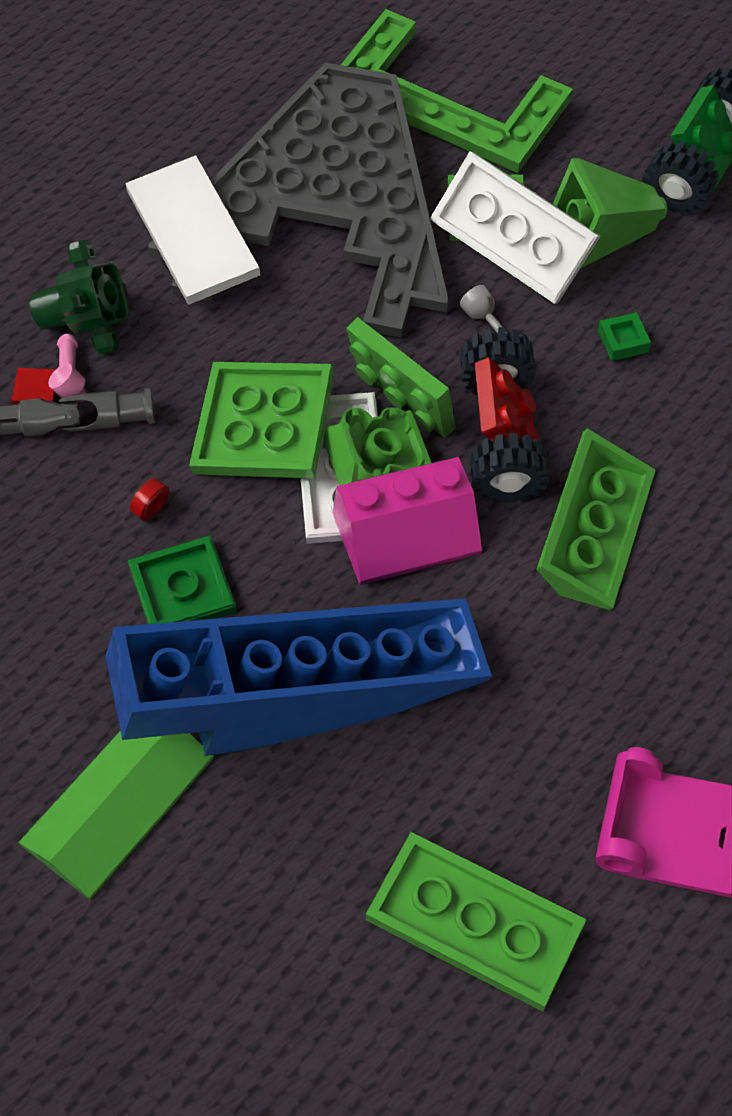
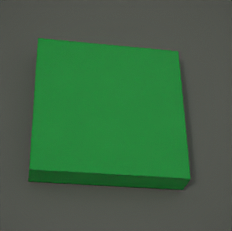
M211 535L128 560L148 624L217 619L237 613L236 604Z

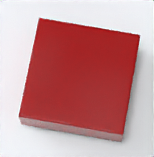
M18 368L11 400L12 404L17 405L20 403V400L36 398L56 402L57 393L48 384L50 376L56 369Z

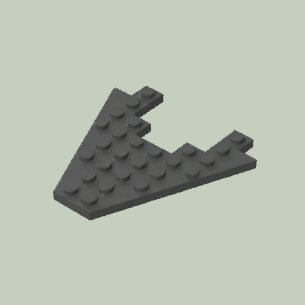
M324 63L210 181L245 242L269 246L279 216L350 229L343 250L344 260L379 267L363 322L379 334L402 338L411 306L447 313L448 295L397 75ZM152 240L148 246L150 257L163 259L154 240ZM173 280V295L183 296L177 283ZM213 295L202 300L211 302Z

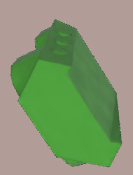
M349 408L344 412L338 425L325 427L323 448H326L339 485L432 463L411 410L403 411L399 408H386L380 416L372 418L367 411L361 408Z

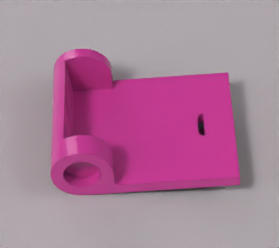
M632 747L628 751L619 753L616 757L595 863L606 871L732 898V785L663 773L662 762L655 757L652 751L645 748Z

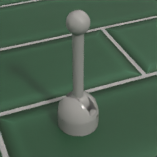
M478 285L470 289L462 297L460 306L465 313L472 319H486L498 333V327L502 326L492 315L495 309V300L489 290L484 285Z

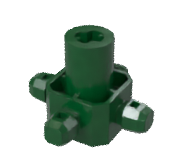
M88 240L70 243L68 245V256L70 264H74L75 270L58 274L56 286L32 293L30 298L32 317L35 323L43 330L65 325L75 334L92 330L93 336L91 340L99 355L118 350L119 341L117 330L113 331L112 324L128 320L130 307L127 300L126 285L122 282L119 269L112 261L95 265L93 258H96L92 244Z

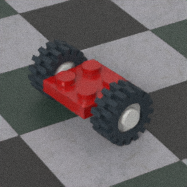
M498 327V333H492L491 328L484 330V336H481L479 333L471 335L472 341L466 339L463 342V348H460L459 352L462 383L464 382V387L467 390L471 389L472 394L478 395L481 432L487 437V439L482 441V446L476 445L473 448V453H470L469 456L472 489H474V494L477 497L482 496V500L486 502L492 498L494 503H502L503 500H508V503H515V499L518 498L525 502L529 500L530 494L534 497L540 495V489L545 490L548 486L547 482H549L546 450L544 446H541L538 432L534 427L533 412L536 411V405L533 396L527 390L528 383L532 384L535 380L534 375H536L533 344L531 340H528L526 334L523 333L519 336V330L512 329L509 333H506L505 327Z

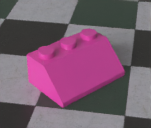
M459 457L336 487L332 514L359 585L481 554L482 552L474 491Z

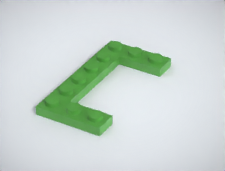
M385 9L341 65L387 73L385 71L415 35L416 22ZM541 75L504 124L397 77L409 125L469 152H474L480 157L516 173L520 172L570 103L573 94V88Z

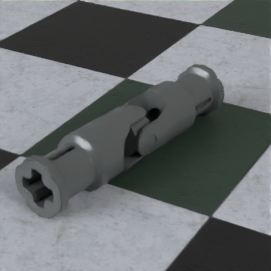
M151 387L145 388L144 392L132 394H118L117 391L65 396L59 399L61 404L36 398L20 400V403L17 405L0 406V419H17L16 421H0V435L23 433L25 437L40 436L56 429L58 426H64L62 430L80 432L120 428L121 424L126 422L147 421L149 425L155 424V409ZM76 400H87L96 406L98 416L95 422L89 425H81L82 409Z

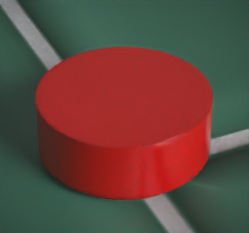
M157 478L148 480L132 499L130 511L142 521L150 520L165 505L170 493L169 487Z

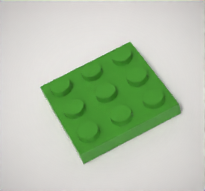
M213 362L189 464L193 474L315 479L335 374L332 364Z

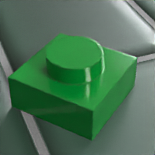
M637 312L599 321L598 333L611 361L649 353L651 341Z

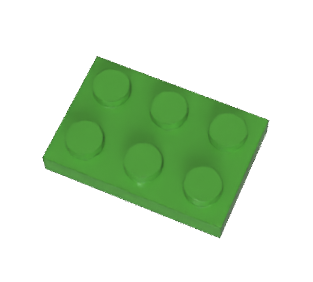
M357 317L346 328L351 344L349 350L355 359L357 375L368 385L376 383L384 389V395L395 407L401 409L405 406L414 413L415 421L425 431L431 432L434 429L444 438L456 428L449 388Z

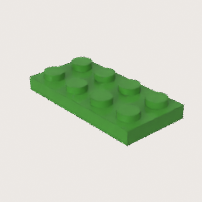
M410 832L366 913V921L542 1012L586 922L585 918Z

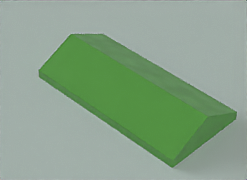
M588 428L582 433L536 570L560 596L611 610L616 601L656 470Z
M120 731L18 843L91 900L209 765L214 756H204L203 745L190 733L122 740Z

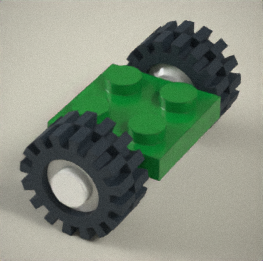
M725 67L723 72H721L720 68H716L712 73L708 72L692 95L689 107L671 134L674 143L669 142L665 147L662 145L644 171L642 182H646L645 184L655 188L659 197L665 199L671 212L675 213L679 209L681 215H688L690 211L692 214H695L699 209H702L732 162V68Z

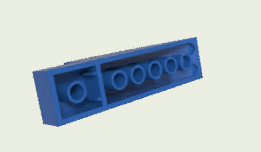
M466 598L114 627L105 656L122 740L199 732L204 756L268 746L379 719L489 681L492 677Z

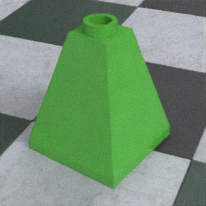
M579 158L571 159L553 202L554 206L601 236L581 267L655 231L660 220H663L667 214L666 201L663 197H659L653 186Z

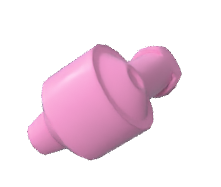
M64 334L57 342L60 350L59 367L52 373L48 382L49 387L61 398L87 393L84 389L85 378L75 369L78 341L75 336Z

